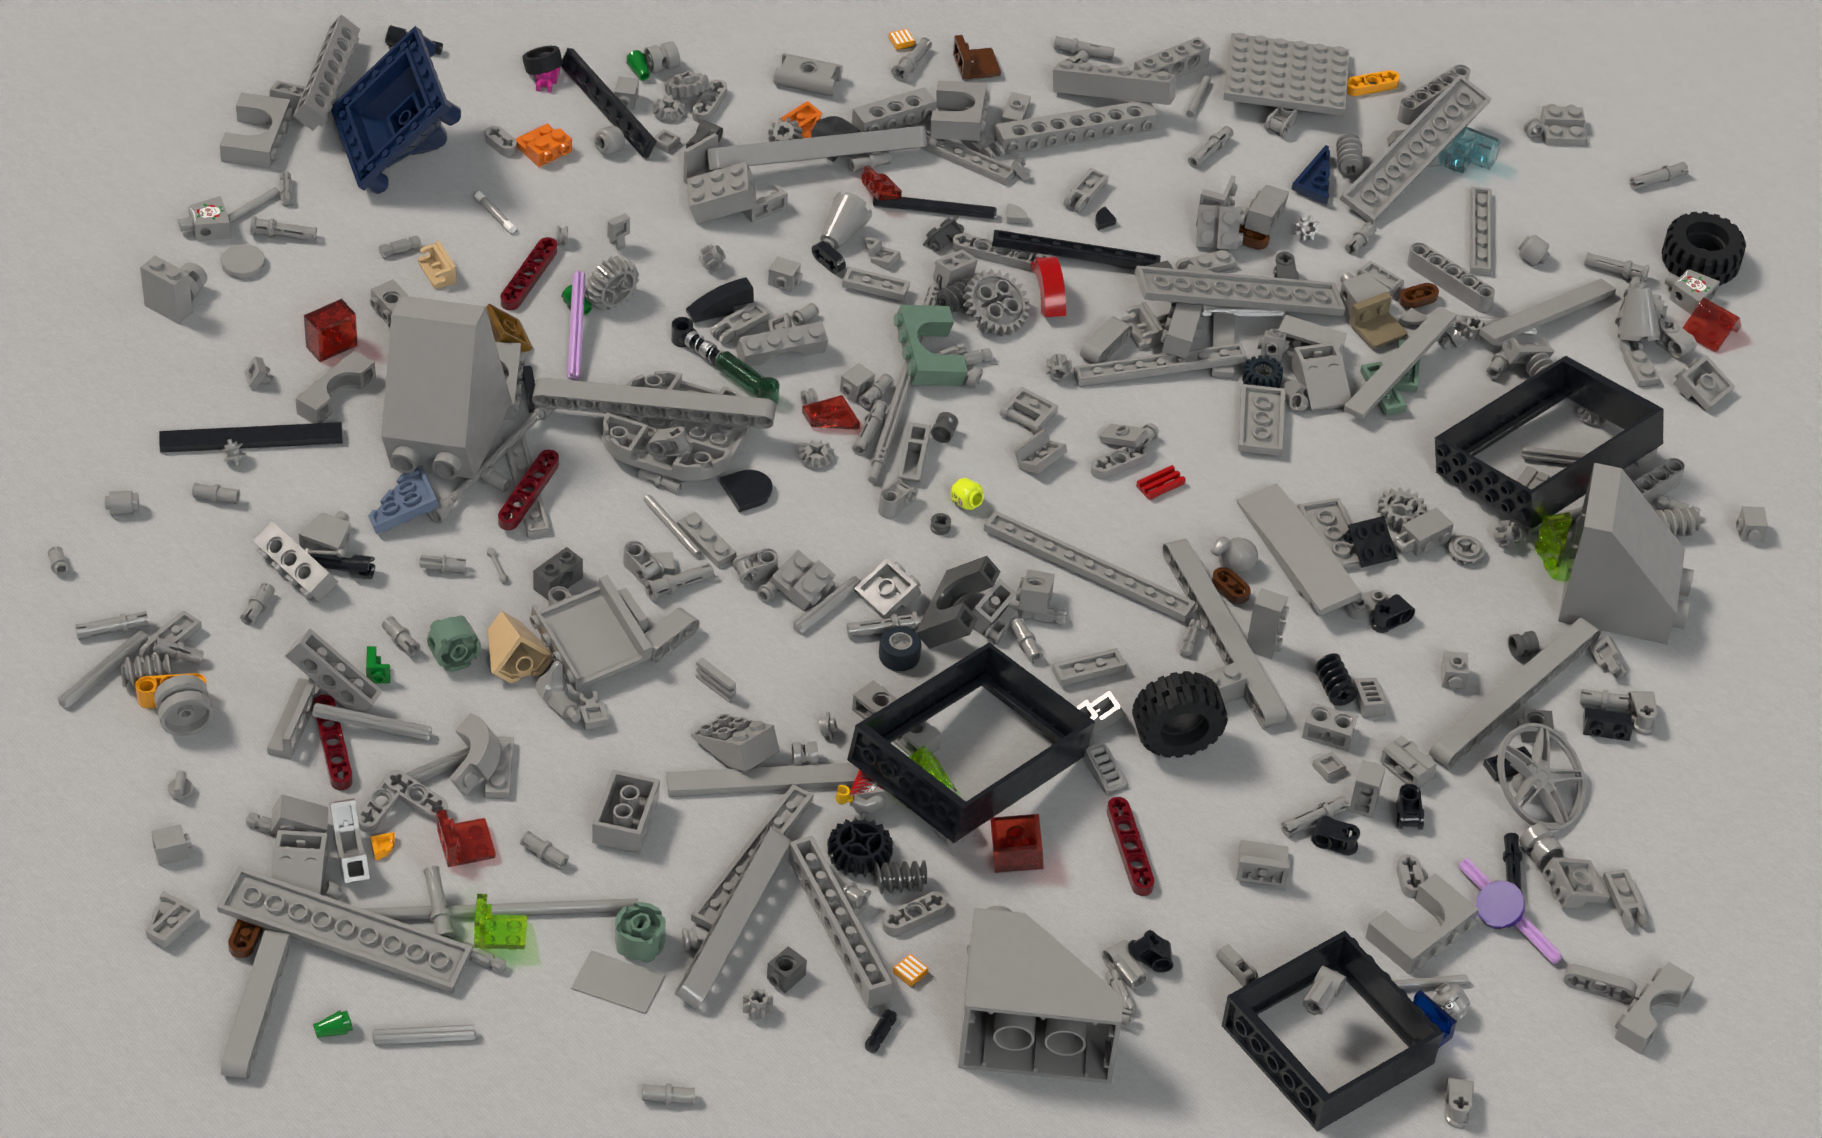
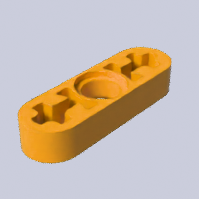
M1387 70L1349 77L1347 79L1346 93L1350 96H1359L1396 89L1399 85L1400 75L1396 71Z

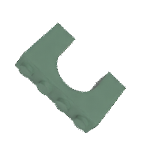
M900 305L898 312L894 315V326H897L898 341L902 344L903 359H906L907 374L911 378L912 385L962 386L968 370L963 355L935 354L924 348L918 340L919 337L923 336L948 337L954 324L949 306Z

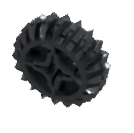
M854 817L852 822L845 819L843 824L838 823L836 829H832L827 840V854L830 857L831 864H836L837 871L844 869L845 875L850 872L853 873L855 878L858 874H863L865 878L868 873L875 876V864L878 863L881 869L884 862L889 864L890 858L893 855V840L890 837L889 830H884L883 824L876 825L875 819L871 822H868L865 817L862 821L857 820L856 817Z

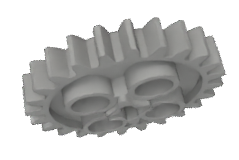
M992 269L988 273L983 270L980 274L977 273L971 278L964 289L966 293L962 298L966 302L963 306L969 307L966 314H972L973 317L970 321L977 320V328L983 325L985 333L991 329L992 335H995L997 332H999L1000 336H1003L1005 333L1010 335L1013 331L1017 332L1029 317L1027 312L1031 307L1026 304L1030 299L1024 298L1027 291H1021L1022 284L1016 285V278L1010 280L1009 273L1002 276L1001 270H998L996 274H994Z

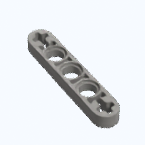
M960 233L953 237L952 248L955 252L963 249L975 258L1033 272L1031 270L1032 260L1035 262V258L1051 257L1047 254L992 246V240ZM978 247H985L987 250H979ZM998 252H1005L1007 255H999ZM1025 257L1027 260H1019L1018 258Z

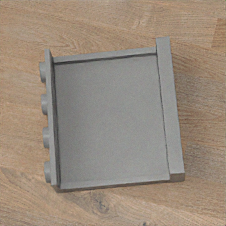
M608 575L599 578L597 587L549 607L538 610L536 605L532 606L530 616L532 627L535 630L538 629L543 645L546 648L549 647L552 652L553 661H560L563 664L565 681L567 684H571L575 691L651 659L652 646Z

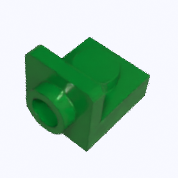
M367 646L366 677L375 684L390 683V665L381 664V656H377V646Z

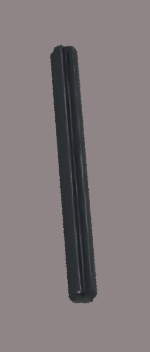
M874 194L873 206L987 219H995L997 214V208L993 206Z

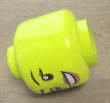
M961 478L953 484L951 500L965 510H973L983 502L984 491L979 483L969 478Z

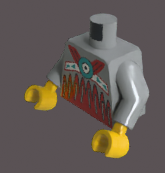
M861 770L858 771L851 790L845 785H839L835 797L838 804L843 805L849 802L850 806L854 807L856 813H872L877 810L893 807L896 802V798Z

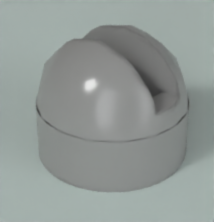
M1295 393L1291 396L1289 405L1295 411H1304L1307 409L1309 402L1306 396Z
M327 881L322 895L339 900L342 895V889L338 884Z

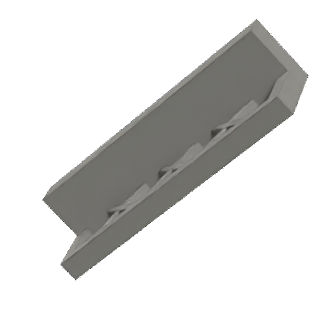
M298 678L267 747L269 755L288 759L292 758L313 711V701L320 695L322 690L311 678L309 680Z

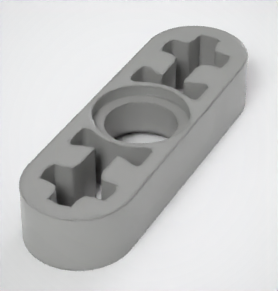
M717 79L709 83V89L702 93L693 106L692 118L694 121L700 123L702 120L709 121L727 95V83L725 81Z
M1142 443L1137 448L1125 446L1095 458L1092 461L1091 474L1097 479H1106L1143 464L1147 460L1148 447ZM1120 458L1123 459L1125 462L1117 463L1114 461V459Z
M931 892L891 910L883 917L882 929L889 936H898L938 918L946 912L947 898L943 893ZM912 910L919 911L922 915L919 917H911L908 913Z
M1577 964L1567 966L1564 975L1565 984L1571 988L1625 1003L1632 1002L1635 999L1637 985L1630 979ZM1596 981H1597V982H1602V983H1604V984H1606V985H1599V984H1596L1595 982H1596Z

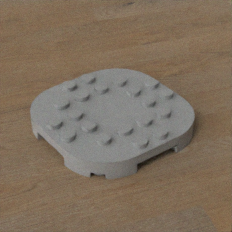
M655 371L654 375L646 377L641 374L626 384V386L742 396L725 386L719 392L682 381V373L672 371ZM606 413L603 422V443L613 457L625 464L678 480L699 481L715 477L730 466L747 439L750 427ZM679 426L684 427L685 437L693 447L684 456L661 458L651 456L646 449L648 442L658 429Z

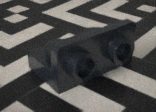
M1592 708L1584 709L1583 735L1630 741L1634 728L1632 714Z

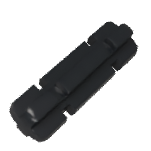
M886 1009L883 1012L882 1018L878 1020L870 1033L871 1036L865 1042V1049L872 1053L878 1051L881 1046L880 1043H883L891 1029L890 1026H893L897 1020V1013L895 1011Z

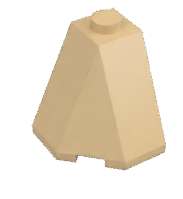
M503 611L499 613L488 628L491 672L509 683L520 681L519 678L532 675L535 677L543 674L553 660L552 652L543 645L540 639L518 619Z

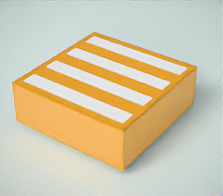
M908 29L889 32L888 38L896 50L915 46V40Z
M909 954L893 967V974L912 987L928 974L929 968L912 954Z

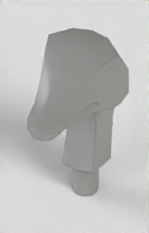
M556 661L552 664L549 671L539 677L536 682L537 692L562 717H569L576 723L581 719V716L576 711V704L566 696L568 687L564 678L563 664L560 661Z

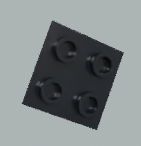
M1384 516L1348 525L1349 530L1343 535V540L1349 544H1354L1361 568L1398 559Z

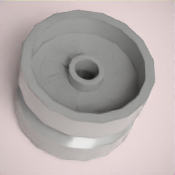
M179 675L161 683L154 693V701L161 727L167 733L179 736L194 734L203 730L213 718V708L206 684L196 676Z

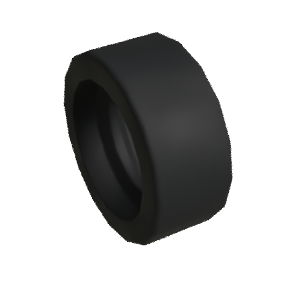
M552 45L532 49L522 56L526 73L533 75L553 71L563 64L559 47Z

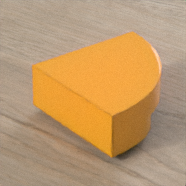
M395 832L370 836L375 860L386 857L395 846Z

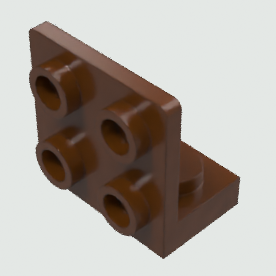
M963 35L954 36L953 56L962 80L1001 75V70L992 48L969 50V44L965 43Z

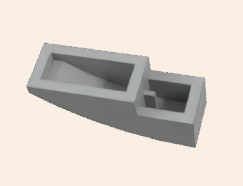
M909 422L898 478L920 482L929 445L931 425Z
M1110 691L1092 703L1086 700L1077 706L1079 710L1095 721L1092 734L1103 730L1126 716Z

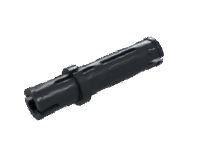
M1507 833L1504 835L1505 852H1503V861L1506 863V880L1515 884L1522 892L1520 868L1522 852L1519 850V835Z

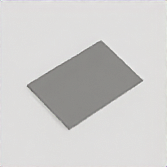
M591 951L571 989L645 1014L665 975Z

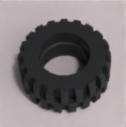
M1691 212L1689 215L1686 213L1676 218L1667 229L1661 252L1662 260L1669 272L1672 271L1674 275L1681 277L1687 270H1692L1720 281L1719 286L1723 285V283H1728L1736 277L1746 248L1744 235L1739 231L1737 225L1731 224L1729 219H1723L1718 214H1708L1709 212Z
M1183 671L1180 674L1177 672L1170 673L1169 676L1164 677L1163 675L1159 677L1155 682L1151 681L1147 684L1146 689H1142L1139 692L1132 709L1134 722L1143 746L1158 756L1162 754V756L1171 758V756L1180 758L1187 754L1191 756L1199 750L1207 749L1209 744H1214L1218 740V736L1223 734L1228 721V714L1218 685L1206 675L1204 676L1197 672L1192 674L1190 671Z

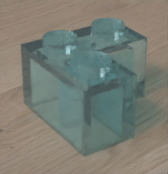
M1465 127L1449 146L1444 167L1463 174L1470 163L1490 170L1498 158L1501 140Z

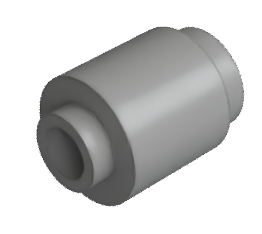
M110 491L109 496H105V508L110 510V514H133V511H139V495L132 491Z

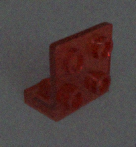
M1703 297L1683 326V329L1690 333L1697 343L1714 352H1718L1730 332L1734 331L1737 333L1742 325L1740 317Z
M446 809L436 811L437 832L447 867L496 857L485 818L454 824L453 818L448 819Z

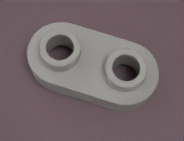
M1372 590L1361 594L1360 599L1347 604L1346 613L1349 617L1356 620L1375 615V605L1389 599V596L1381 590Z

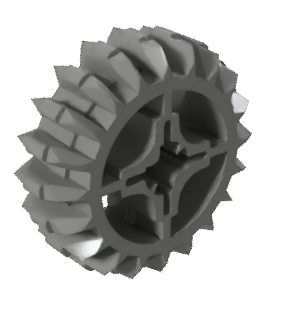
M618 255L614 258L610 256L607 261L603 260L600 266L597 265V269L591 272L592 276L587 279L589 283L585 285L587 289L585 294L589 302L601 311L604 309L610 310L612 307H617L624 301H628L627 298L633 295L632 292L637 288L636 284L639 282V272L635 264L628 258Z

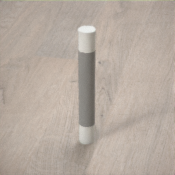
M481 191L475 193L474 197L509 233L516 231L513 223Z

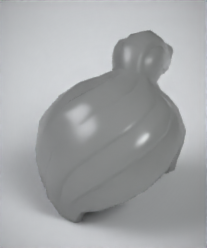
M1220 537L1216 540L1214 548L1210 551L1213 555L1219 556L1218 560L1221 567L1229 568L1234 572L1248 571L1258 561L1256 546L1246 538L1236 537L1229 540L1226 537Z

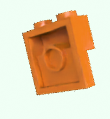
M548 123L515 138L517 148L538 167L572 152V138L561 128L555 130Z

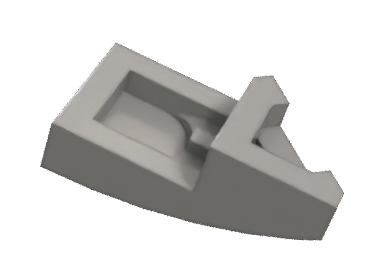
M865 237L866 247L873 264L890 270L901 259L900 251L882 247V242L879 239Z

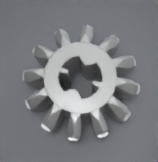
M787 117L785 122H783L779 118L778 124L772 122L774 129L768 130L770 135L768 140L769 142L802 139L801 134L803 130L801 127H798L797 121H791Z

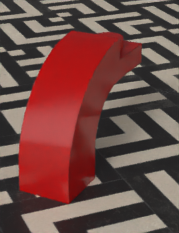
M1035 258V262H1031V270L1037 276L1039 282L1041 313L1044 317L1066 316L1065 285L1058 258Z

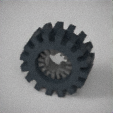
M1258 355L1257 359L1253 356L1244 365L1243 384L1280 388L1283 367L1280 362L1276 363L1275 358L1270 360L1269 356L1262 358V355Z

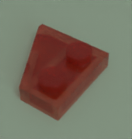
M843 395L802 406V413L811 427L860 429V421Z

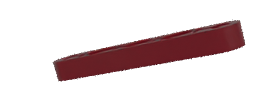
M545 237L536 244L501 293V307L503 309L515 310L522 304L556 256L557 241L555 239ZM535 259H542V260H544V261H542V262H535V261H533V260H535ZM525 272H533L534 274H533V275H525L524 273H525ZM516 285H523V286H525L524 288H520V289H519V288H515Z
M544 450L535 459L498 513V525L501 529L508 531L518 527L557 470L559 454L556 451ZM535 473H543V474H544L543 477H539V478H538V477H535V476H533V475H534ZM526 487H531L534 489V491L525 492L523 489ZM515 502L524 503L521 507H516L513 504Z
M327 694L319 695L313 701V706L315 703L336 707L334 698ZM315 717L330 783L336 790H346L351 787L353 780L340 722L332 721L335 723L332 727H325L322 724L331 720ZM330 739H337L339 741L336 745H329L326 742ZM334 757H341L344 759L340 763L331 762V759ZM342 771L343 780H340L338 777V772Z
M1113 797L1108 802L1107 816L1131 888L1135 894L1147 896L1152 893L1155 881L1128 801L1122 797ZM1118 809L1122 810L1121 816H1119ZM1120 824H1126L1131 829L1124 831L1119 829L1118 826ZM1133 843L1137 847L1135 849H1128L1124 844ZM1137 861L1140 862L1143 866L1141 868H1135L1131 866L1130 863ZM1141 876H1142V881H1143L1144 885H1146V886H1143V884L1139 882Z

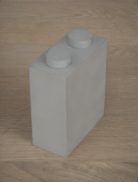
M157 256L152 257L140 267L144 304L146 307L177 324L193 312L189 273Z

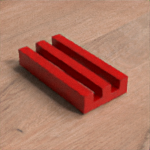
M1171 465L1138 480L1136 487L1151 500L1184 485L1186 478L1184 476L1180 477V472L1178 470L1175 471V467Z

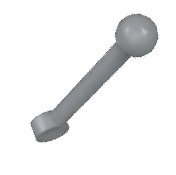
M304 549L309 555L315 553L337 555L339 558H343L346 554L344 549L337 551Z
M494 548L487 549V556L492 558L500 574V581L507 583L509 577L504 574L496 558V550Z

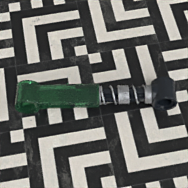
M678 317L672 321L671 341L675 346L695 348L696 353H699L706 360L709 359L710 363H715V368L753 396L770 399L776 405L778 404L780 384L775 378L764 377L729 351H719L714 343L709 340L705 341L704 337L699 335L693 328V321L691 319Z

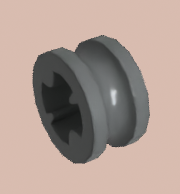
M944 513L933 515L930 525L931 531L936 535L948 534L951 529V518Z

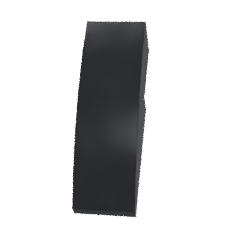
M747 277L733 280L698 298L686 308V312L693 323L731 315L734 313L735 306L754 302L753 286Z

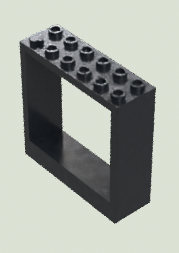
M1346 931L1339 933L1229 994L1222 1021V1027L1317 1132L1433 1065L1443 1034L1440 1028L1429 1020L1423 1010L1411 1001L1407 993L1393 982L1390 975L1383 971L1376 964L1374 958L1367 954L1359 946L1358 941ZM1322 966L1338 971L1346 976V981L1409 1047L1331 1093L1325 1090L1258 1016L1263 1011L1312 985Z

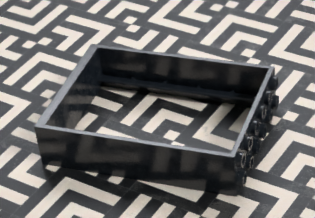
M1564 356L1436 436V473L1533 529L1586 494L1594 463L1618 467L1624 470L1663 444L1664 409L1570 357ZM1565 398L1624 429L1532 490L1474 457Z
M989 642L856 724L847 760L947 839L955 843L1082 759L1085 750L1088 748L1095 721ZM982 686L1056 743L968 801H965L892 745L891 742Z

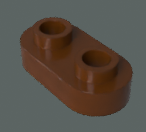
M1240 224L1239 233H1243L1242 245L1256 250L1268 247L1269 235L1245 229V224Z
M1423 283L1403 289L1400 292L1399 303L1406 309H1414L1434 303L1438 299L1439 289L1431 283Z
M1226 567L1214 570L1212 583L1224 596L1236 604H1243L1249 600L1250 586L1234 571Z
M237 919L228 940L230 954L237 958L250 956L256 947L263 927Z

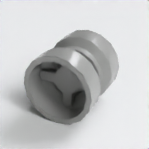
M816 741L808 742L807 744H801L800 742L792 743L793 766L805 763L809 765L818 764Z

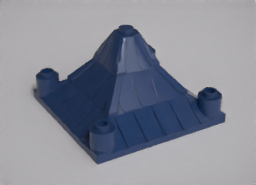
M416 26L333 104L331 109L357 185L364 191L369 189L376 194L384 192L389 185L388 177L381 173L384 169L389 168L411 154H422L444 146L448 137L441 121L451 126L458 123L461 118V109L447 100L437 72L434 69L431 57L435 54V43L424 36L421 29Z

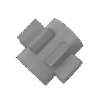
M1311 215L1308 216L1307 220L1304 216H1300L1301 221L1294 223L1297 226V231L1294 234H1300L1303 241L1306 240L1307 236L1310 240H1314L1313 235L1320 233L1317 230V225L1320 222H1313V216ZM1304 225L1310 227V230L1306 231V229H1304Z
M710 244L700 250L702 255L699 256V260L705 269L709 270L711 268L712 271H715L725 265L722 260L726 258V255L720 246L716 245L714 247Z
M1467 315L1465 322L1462 321L1459 327L1463 329L1461 336H1465L1468 342L1471 340L1480 341L1479 331L1480 328L1484 327L1486 321L1481 320L1478 315L1472 317Z
M1054 354L1051 359H1047L1046 374H1051L1053 380H1064L1067 375L1071 376L1072 360H1067L1065 354Z
M1505 520L1500 521V526L1495 527L1493 535L1500 547L1514 548L1515 542H1520L1522 531L1516 525V522Z
M751 989L749 996H743V1013H748L751 1020H765L767 1013H773V996H768L765 989Z

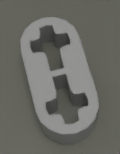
M491 126L486 129V143L499 154L508 157L517 153L516 139L504 129L498 126Z
M1403 855L1400 857L1397 865L1401 890L1405 896L1416 898L1419 885L1425 881L1421 864L1415 856ZM1410 881H1413L1414 887L1417 888H1413V886L1410 884Z

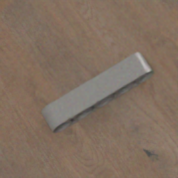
M1462 64L1455 65L1402 98L1397 116L1398 121L1403 124H1412L1460 74L1469 81L1470 68Z
M1420 242L1411 245L1407 261L1408 267L1474 310L1481 313H1487L1491 310L1495 296V290L1492 286L1428 245Z

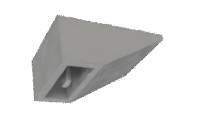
M1336 342L1294 347L1291 368L1297 381L1306 386L1303 394L1308 399L1310 410L1344 407L1351 399V393L1343 358Z
M730 714L717 716L716 720L700 726L699 730L691 734L695 741L728 767L742 771L750 770L780 751L774 725L763 723V721L748 720L745 717L730 716Z
M277 830L271 877L322 895L329 855L328 833Z

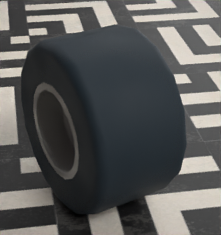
M893 627L886 630L882 634L879 643V659L882 664L895 671H906L915 667L921 657L922 644L920 636L917 632L907 627Z

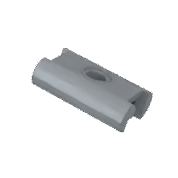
M783 53L781 69L776 68L774 84L833 96L835 94V81L841 80L843 66Z

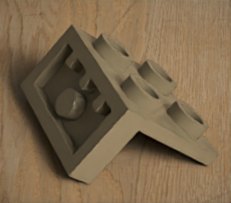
M1388 292L1352 305L1349 324L1372 349L1405 338L1408 334L1389 313L1392 296Z

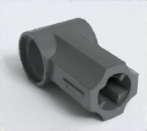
M702 120L697 127L696 134L686 143V149L714 133L718 135L719 143L723 135V128Z

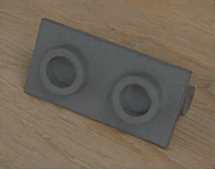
M959 215L953 219L947 218L938 229L932 228L926 234L927 239L923 246L929 243L933 251H940L950 241H953L955 235L963 233V225L956 222Z

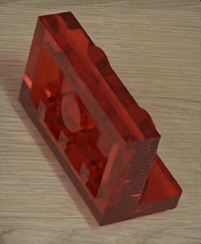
M869 165L864 167V172L861 176L862 184L877 200L901 199L902 190L886 174H877Z

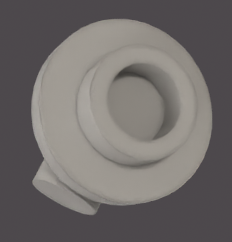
M178 771L176 779L172 780L168 785V792L173 798L183 799L190 796L193 792V784L190 780L186 779L185 771Z

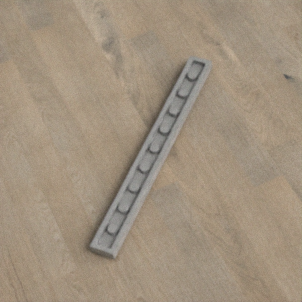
M995 511L984 524V531L1182 622H1185L1195 609V601L1000 512Z

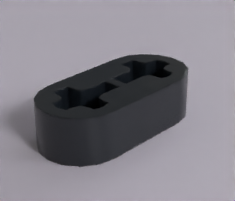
M825 241L812 246L814 258L831 273L837 274L846 268L843 256Z

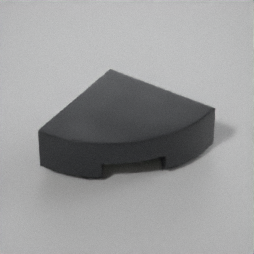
M1106 206L1097 212L1095 218L1097 230L1116 224V218Z

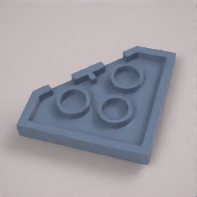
M422 466L416 468L412 473L402 474L397 479L398 485L394 490L389 489L380 500L382 505L378 510H372L368 515L376 534L388 531L396 525L409 522L419 515L430 513L433 509L440 507Z

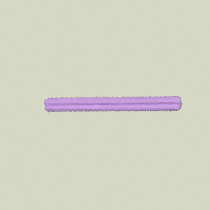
M575 271L572 280L567 376L573 380H578L581 373L586 275L580 271Z
M1468 858L1459 863L1460 870L1480 890L1487 884L1492 883ZM1524 915L1515 924L1552 964H1557L1563 958L1555 946Z

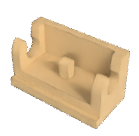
M440 241L420 249L421 254L429 252L428 255L418 258V264L434 289L457 283L456 266Z

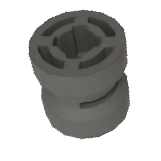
M949 412L940 413L931 429V436L938 442H949L959 423L957 417Z
M1527 631L1523 635H1510L1508 647L1513 657H1520L1524 653H1537L1539 641L1534 631Z

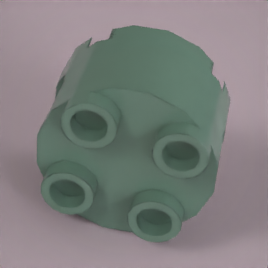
M460 615L436 620L431 624L427 643L440 667L443 666L448 671H459L471 665L470 661L473 658H478L481 651V642L464 616Z
M644 902L634 903V906L629 908L628 905L623 907L617 914L615 921L617 952L633 960H640L646 963L653 961L655 956L662 951L665 944L666 920L662 916V911L658 907Z

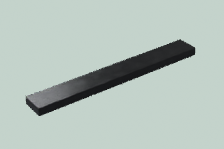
M567 48L561 67L612 124L623 132L624 137L643 158H649L657 140L573 48Z
M994 230L992 246L1136 268L1137 266H1147L1159 263L1161 260V256L1015 232Z
M342 422L159 431L160 453L221 450L225 448L224 445L228 444V439H232V442L237 441L238 444L243 443L239 449L343 444Z

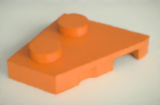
M806 101L781 117V119L785 122L788 117L791 121H797L798 127H801L803 130L802 137L811 138L812 129L820 121L822 112L809 101Z

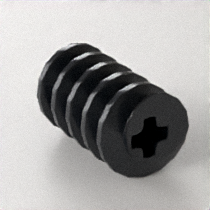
M1331 653L1322 657L1317 662L1315 672L1330 703L1336 706H1343L1353 701L1358 691L1355 690V685L1351 681L1352 679L1348 675L1340 655Z

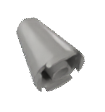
M838 192L833 199L820 240L825 241L835 250L841 247L870 221L872 211L871 209L868 211L865 207L867 203L851 192H846L845 194Z
M1634 282V286L1629 287L1617 333L1618 338L1621 340L1640 341V339H1647V341L1660 339L1661 333L1650 286H1647L1646 282Z

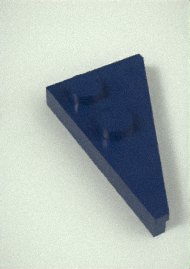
M1325 145L1292 183L1291 189L1326 205L1329 200V146Z

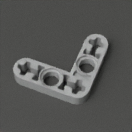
M394 770L386 775L358 811L357 816L359 829L364 832H370L378 827L399 799L433 821H440L446 817L448 804L443 797L406 773ZM392 780H401V785L392 786ZM412 791H421L424 795L423 798L419 801L412 800L409 796ZM379 796H385L389 799V803L385 806H379L376 804L375 799ZM441 805V811L432 812V806L437 807ZM373 809L375 812L372 815V822L367 821L363 823V816L369 817Z

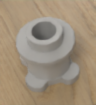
M853 882L845 884L841 888L855 914L868 907V899L871 895L869 889L861 891Z

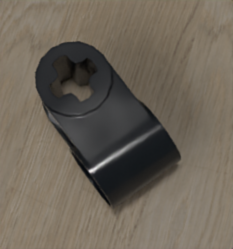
M1395 594L1375 605V617L1371 621V627L1376 632H1388L1401 624L1409 622L1415 614V608L1399 594Z
M1404 784L1399 790L1396 802L1397 828L1417 827L1418 830H1423L1424 809L1422 808L1421 791L1414 784Z
M1322 816L1317 822L1311 841L1319 848L1349 856L1355 854L1358 850L1357 840L1360 837V830L1354 824Z
M1148 930L1140 939L1131 940L1128 943V949L1132 957L1152 968L1155 972L1163 973L1173 968L1171 943L1158 936L1154 931Z

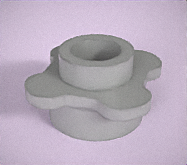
M826 712V717H820L819 719L820 732L822 736H829V739L833 740V733L837 732V722L835 718H831L830 712Z

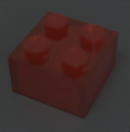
M343 299L304 315L306 348L319 362L358 346L356 313Z
M1039 814L993 817L990 819L995 873L1044 869Z

